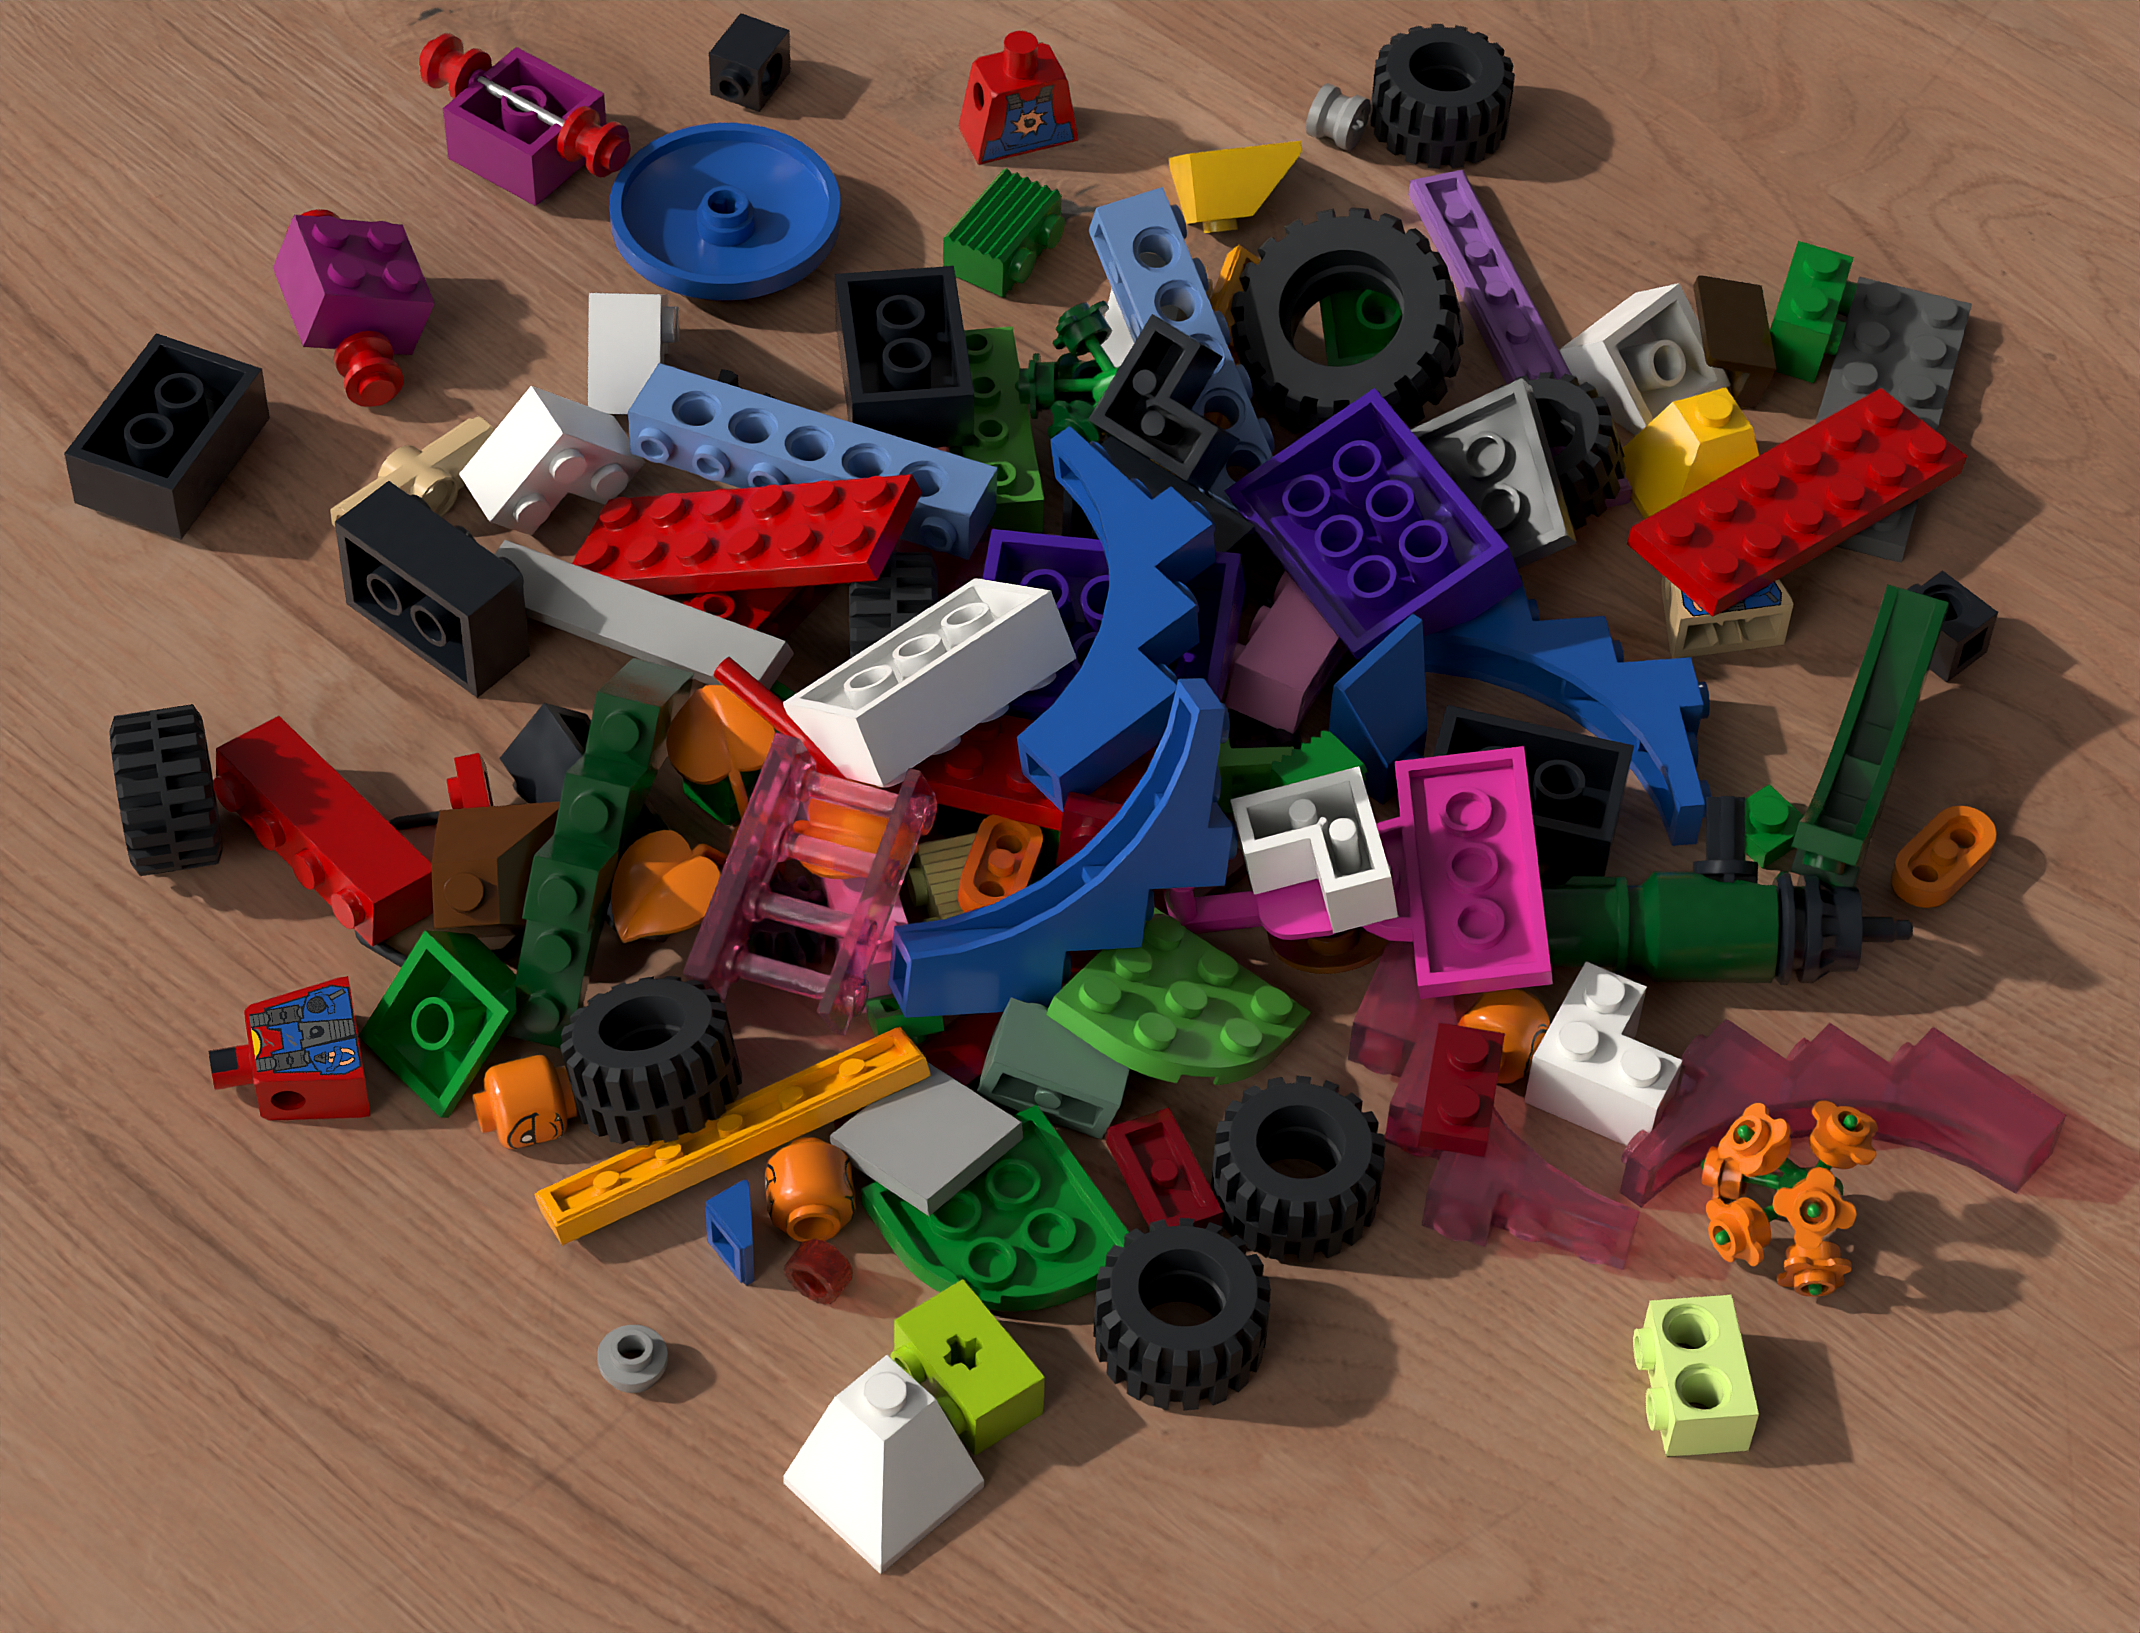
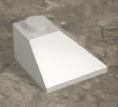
M888 1355L884 1356L834 1397L783 1476L784 1484L880 1574L984 1488L982 1475L937 1400Z

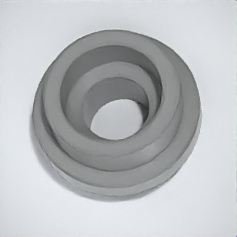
M642 1325L621 1326L608 1333L601 1341L597 1351L598 1368L603 1378L616 1389L626 1393L643 1392L651 1388L663 1375L668 1362L667 1347L663 1338L649 1327ZM631 1351L643 1353L635 1359H627L621 1356Z

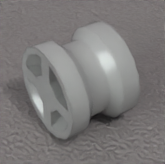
M1326 83L1318 91L1309 110L1306 121L1307 135L1317 139H1322L1326 136L1335 140L1337 147L1351 151L1359 142L1368 123L1371 110L1370 99L1360 95H1355L1351 98L1344 96L1339 87Z

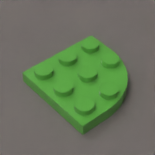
M1155 907L1151 921H1145L1142 947L1103 949L1053 997L1046 1013L1048 1017L1101 1053L1132 1070L1173 1083L1178 1082L1181 1074L1193 1077H1215L1213 1081L1215 1085L1238 1082L1265 1069L1302 1031L1311 1014L1309 1010L1289 998L1285 992L1271 986L1237 963L1230 955L1219 951L1182 926L1175 918L1164 914Z

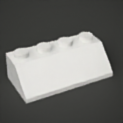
M975 578L783 702V705L789 717L847 779L873 784L881 788L891 787L909 778L913 772L912 768L929 756L944 753L957 746L961 741L960 736L977 724L994 720L1005 714L1009 709L1008 704L1025 692L1037 690L1050 684L1056 678V672L1075 660L1076 655L1051 590Z

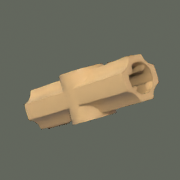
M477 416L474 419H467L422 450H418L412 445H405L396 449L382 464L376 480L330 509L332 524L335 526L337 519L387 481L392 482L409 495L414 494L421 497L433 512L440 517L444 516L454 504L458 490L466 485L459 475L460 472L494 432L493 427L483 418Z

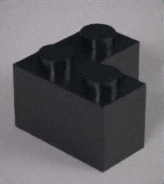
M1152 314L1088 420L1183 480L1208 492L1240 441L1238 437L1192 409L1223 356Z

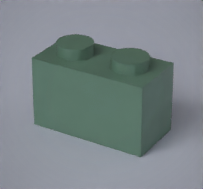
M1011 997L993 1031L976 1093L987 1100L1021 1112L1037 1104L1049 1122L1102 1139L1121 1105L1130 1068L1109 1058L1046 1015L1048 1011L1046 1006L1037 1003H1026Z

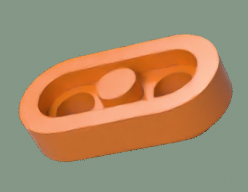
M1952 806L1938 813L1897 854L1891 874V884L1896 894L1905 902L1917 907L1931 908L1946 903L1990 859L1997 835L1992 820L1980 810L1968 806ZM1957 844L1963 845L1966 848H1959Z
M994 814L982 821L960 878L958 903L964 913L994 904L1030 886L1040 859L1043 843V834L1039 826L1014 821Z

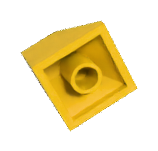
M1301 141L1197 152L1169 157L1170 171L1186 224L1203 222L1204 233L1238 229L1237 218L1253 216L1302 153Z
M1726 387L1672 402L1622 448L1625 455L1623 458L1626 466L1625 476L1632 488L1630 498L1644 519L1759 456L1753 427Z

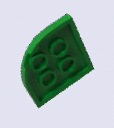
M1037 1104L1013 1115L1014 1118L1022 1122L1023 1139L930 1216L877 1181L861 1189L862 1206L898 1258L918 1279L939 1293L963 1279L988 1309L997 1311H1031L1050 1308L1067 1303L1095 1290L1100 1267H1105L1107 1253L1114 1245L1124 1247V1237L1129 1233Z

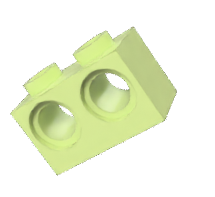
M1732 1295L1650 1300L1643 1328L1634 1330L1633 1349L1638 1370H1648L1651 1388H1648L1646 1392L1648 1424L1652 1431H1661L1666 1457L1749 1451L1759 1412ZM1676 1343H1685L1691 1345L1695 1349H1685L1678 1346ZM1688 1403H1700L1705 1405L1709 1409H1697Z

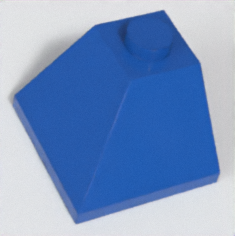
M1411 614L1333 686L1328 731L1334 734L1365 764L1368 771L1364 774L1367 779L1364 781L1367 795L1382 805L1398 791L1395 761L1425 758L1423 756L1427 736L1423 620L1414 614Z

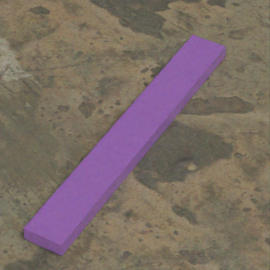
M1458 170L1410 180L1408 195L1437 251L1445 261L1449 274L1506 384L1508 385L1514 382L1515 378L1525 375L1528 376L1529 380L1538 379L1540 372H1553L1555 379H1560L1564 374L1572 375L1464 171ZM1550 447L1552 458L1558 455L1560 452H1562L1566 447ZM1626 476L1618 480L1621 490L1616 499H1605L1607 508L1630 503L1632 488Z

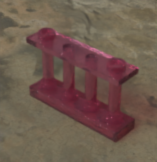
M776 733L683 974L688 980L693 979L704 983L705 989L716 991L722 1001H725L731 983L738 982L740 978L820 1000L817 1009L818 1014L833 1033L845 1036L852 1017H859L866 1005L869 994L867 976L920 835H927L935 821L937 800L935 793L922 772L908 768L899 794L818 773L815 766L816 762L799 738ZM810 798L889 819L877 853L866 852L794 832L792 824L801 802L805 803ZM788 857L866 879L854 914L771 892L769 884L778 862H784ZM763 918H768L843 939L831 975L749 953L746 944L754 923L762 921Z

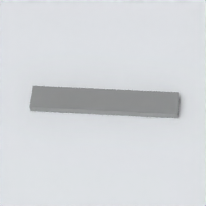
M504 540L494 554L497 557L503 556L511 560L522 573L526 617L647 662L694 673L693 679L706 684L723 685L713 677V674L724 659L731 657L770 690L794 655V652L785 640L516 543Z

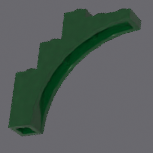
M1887 584L1832 750L1804 817L1799 821L1792 847L1797 848L1790 872L1799 875L1814 874L1830 886L1857 885L1877 819L1881 817L1901 750L1906 745L1947 616L1949 602Z
M632 658L597 691L585 754L565 774L554 835L538 850L533 858L522 918L527 919L515 981L517 1011L509 1022L505 1035L561 1049L560 1045L563 1044L561 1034L564 1027L571 1024L570 1017L577 1009L583 1008L598 943L611 901L614 874L622 855L628 848L656 775L668 755L666 746L667 733L675 715L689 699L694 673Z

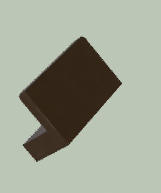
M1699 275L1693 285L1705 362L1709 367L1728 370L1731 394L1738 406L1755 409L1777 369L1762 285Z

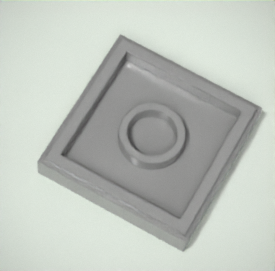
M927 1062L931 1074L930 1077L867 1105L832 1133L830 1141L832 1145H836L846 1153L851 1165L930 1216L1023 1139L1022 1122Z

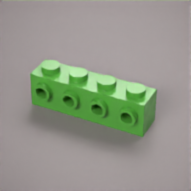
M1013 326L964 330L974 389L973 445L946 447V452L997 467L996 511L976 546L989 545L992 529L1043 534L1044 496L1027 404H1020L1019 392L1015 389V383L1019 379L1020 364Z

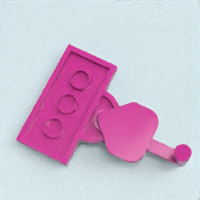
M1524 746L1395 761L1400 817L1376 823L1392 878L1398 917L1362 927L1366 931L1387 940L1414 943L1420 999L1553 984ZM1318 879L1254 895L1253 891L1194 897L1193 889L1195 887L1163 889L1169 916L1175 918L1182 926L1194 934L1263 926L1271 935L1285 940L1335 934L1332 930Z

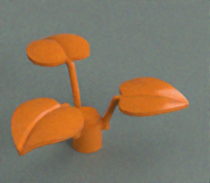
M707 685L697 689L675 715L667 733L666 746L674 769L679 775L693 783L710 785L729 776L742 821L733 829L729 837L731 856L704 843L698 844L691 850L686 840L672 830H660L645 835L626 850L617 865L611 890L613 919L618 935L624 943L646 936L671 934L690 929L707 919L715 911L721 900L722 877L715 863L725 867L730 876L738 875L739 879L745 884L749 883L752 874L764 882L772 881L778 869L782 875L784 874L786 860L792 859V849L798 839L797 855L800 863L811 873L829 879L857 878L892 868L919 851L918 840L904 820L896 804L881 788L873 784L848 779L827 785L816 792L808 805L809 821H796L782 842L773 824L766 820L753 818L740 773L762 769L772 761L776 748L774 727L724 685Z

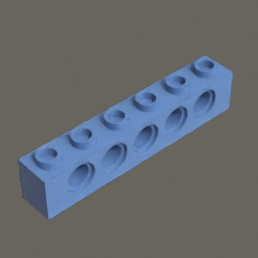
M1163 187L1097 207L1088 231L1133 342L1135 343L1148 319L1153 314L1223 356L1192 409L1202 416L1208 412L1223 414L1231 424V428L1225 430L1238 437L1240 441L1209 492L1197 486L1196 488L1226 508L1237 511L1224 492L1225 489L1236 483L1229 477L1226 468L1229 466H1241L1252 472L1273 457L1272 452L1275 449L1274 439L1267 421L1264 418L1257 419L1250 402V398L1253 395L1252 385L1245 367L1242 364L1235 365L1227 345L1230 344L1231 337L1226 319L1221 311L1214 312L1206 294L1209 289V283L1204 265L1198 257L1191 258L1184 240L1187 237V228L1183 214L1178 205L1170 206ZM1145 252L1155 253L1164 260L1166 266L1161 268L1147 266L1142 262L1139 254ZM1166 305L1179 307L1185 312L1188 319L1180 322L1172 321L1162 313L1160 308ZM1254 532V539L1259 538Z
M658 363L628 410L631 454L643 457L654 463H662L700 475L708 480L719 481L738 488L912 474L923 493L899 538L926 546L937 552H945L969 560L996 511L997 467Z

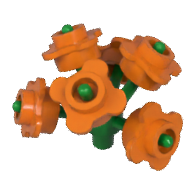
M1830 1101L1817 1102L1812 1109V1115L1817 1120V1125L1809 1137V1144L1813 1153L1819 1158V1161L1815 1167H1799L1787 1157L1791 1148V1128L1789 1123L1781 1118L1772 1119L1769 1116V1109L1764 1104L1754 1103L1747 1107L1743 1112V1116L1739 1117L1732 1124L1726 1136L1720 1141L1719 1147H1710L1706 1159L1701 1163L1703 1170L1702 1185L1713 1187L1712 1199L1706 1204V1212L1711 1220L1708 1226L1710 1240L1715 1249L1727 1262L1744 1259L1749 1265L1756 1266L1762 1263L1764 1259L1763 1248L1767 1247L1771 1241L1769 1222L1785 1216L1795 1230L1794 1240L1796 1243L1790 1245L1785 1250V1272L1777 1275V1284L1781 1287H1794L1795 1292L1803 1296L1817 1297L1831 1294L1836 1288L1842 1287L1845 1284L1843 1275L1852 1271V1263L1848 1259L1841 1258V1249L1837 1244L1822 1241V1238L1837 1228H1850L1856 1219V1208L1850 1201L1842 1199L1844 1192L1843 1184L1830 1170L1832 1167L1851 1169L1857 1164H1871L1877 1156V1152L1871 1144L1872 1137L1876 1134L1878 1126L1869 1115L1849 1106L1837 1107ZM1776 1169H1779L1784 1174L1782 1176H1778L1770 1173H1772ZM1749 1183L1777 1190L1773 1198V1204L1762 1209L1755 1201L1746 1198L1745 1195ZM1724 1197L1735 1200L1730 1204L1723 1202Z

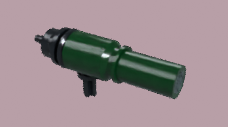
M1706 797V860L1693 862V872L1653 871L1641 885H1627L1625 876H1572L1565 884L1541 883L1551 966L1583 967L1585 962H1589L1598 967H1612V972L1620 976H1624L1626 967L1641 968L1653 982L1771 983L1775 978L1780 985H1788L1792 971H1796L1797 979L1800 983H1814L1829 972H1856L1860 964L1862 942L1892 943L1895 940H1910L1913 936V923L1909 919L1862 916L1861 896L1859 888L1856 886H1830L1814 874H1800L1797 886H1793L1791 874L1788 871H1781L1774 878L1772 885L1758 884V862L1745 861V797Z

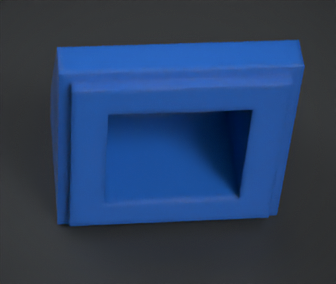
M745 1179L707 1200L705 1213L708 1243L739 1282L747 1286L755 1280L750 1182Z

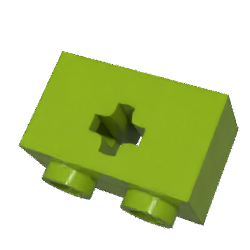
M963 1279L894 1320V1351L891 1352V1359L937 1400L956 1434L974 1456L1043 1414L1045 1377Z

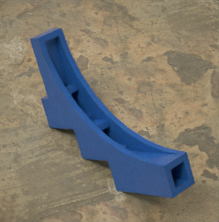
M1070 426L1051 439L1055 478L1083 509L1103 546L1109 568V591L1100 630L1081 669L1056 702L1017 736L1022 774L1062 812L1070 791L1090 795L1160 743L1168 724L1178 683V678L1167 666L1200 642L1197 615L1200 610L1199 604L1193 593L1184 584L1216 562L1214 544L1215 523L1209 512L1196 501L1189 503L1172 486L1153 499L1147 487L1136 478L1129 480L1113 465L1110 456L1099 443L1095 441L1088 443Z
M1524 584L1473 620L1423 637L1425 672L1477 679L1522 693L1567 715L1598 738L1634 745L1630 769L1656 805L1671 845L1697 844L1702 818H1706V797H1711V792L1707 780L1698 779L1696 771L1698 765V744L1696 738L1700 720L1707 719L1709 716L1710 698L1707 684L1704 681L1697 682L1691 657L1624 662L1622 644L1620 640L1611 639L1606 616L1540 621L1537 602L1535 599H1527Z
M1204 678L1178 679L1166 730L1146 773L1120 811L1081 851L1040 881L994 904L943 920L894 926L888 985L905 1018L1004 1012L1011 997L1026 1003L1041 1004L1049 1008L1053 997L1061 990V984L1067 983L1070 979L1071 957L1069 951L1142 947L1145 921H1151L1154 914V894L1152 889L1225 886L1228 860L1235 858L1238 848L1235 824L1227 819L1217 804L1221 793V776L1217 766L1220 743H1225L1228 739L1230 720L1226 705L1219 701Z

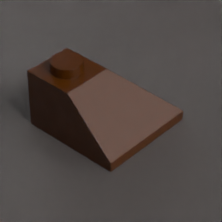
M560 801L439 810L431 862L434 929L436 931L474 934L477 938L524 935L527 919L522 918L533 858L538 850L554 835Z

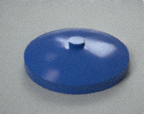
M702 124L666 134L641 148L626 162L618 173L610 194L609 208L612 236L625 261L637 273L657 286L677 294L698 299H749L771 294L797 283L812 273L827 258L836 243L841 225L839 187L834 174L825 161L801 141L777 130L752 124Z

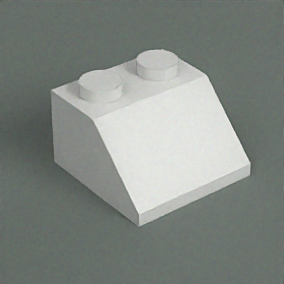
M1679 283L1634 293L1559 349L1572 376L1577 377L1579 386L1585 382L1594 386L1598 396H1603L1606 400L1613 420L1635 436L1672 402L1720 388H1727L1731 385L1723 369L1709 367L1706 364L1699 321Z

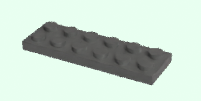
M1859 277L1815 424L1882 388L1937 431L1972 304ZM1919 498L1843 541L1836 547L1901 563Z

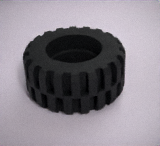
M1351 207L1349 209V216L1336 217L1334 208L1316 212L1318 221L1303 225L1299 218L1284 226L1287 236L1279 242L1273 237H1269L1257 249L1261 258L1258 265L1253 262L1246 264L1239 277L1244 292L1238 291L1233 294L1231 313L1235 321L1231 326L1233 344L1240 364L1245 367L1249 375L1257 401L1267 414L1276 413L1280 425L1293 434L1299 433L1303 427L1309 433L1375 388L1402 421H1405L1412 428L1425 418L1422 406L1427 401L1433 405H1438L1446 395L1448 389L1445 376L1449 378L1456 376L1461 362L1458 347L1464 344V326L1454 284L1451 281L1448 267L1441 254L1431 250L1429 239L1416 228L1409 229L1405 234L1401 219L1384 213L1380 216L1379 221L1372 220L1369 209ZM1348 289H1367L1388 296L1400 306L1403 317L1394 338L1381 352L1364 362L1342 367L1321 365L1300 355L1294 346V336L1303 316L1313 305L1333 293Z

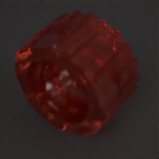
M816 1238L802 1242L784 1265L785 1276L788 1278V1282L794 1286L793 1288L809 1300L823 1305L834 1303L853 1278V1269L850 1262L834 1246Z

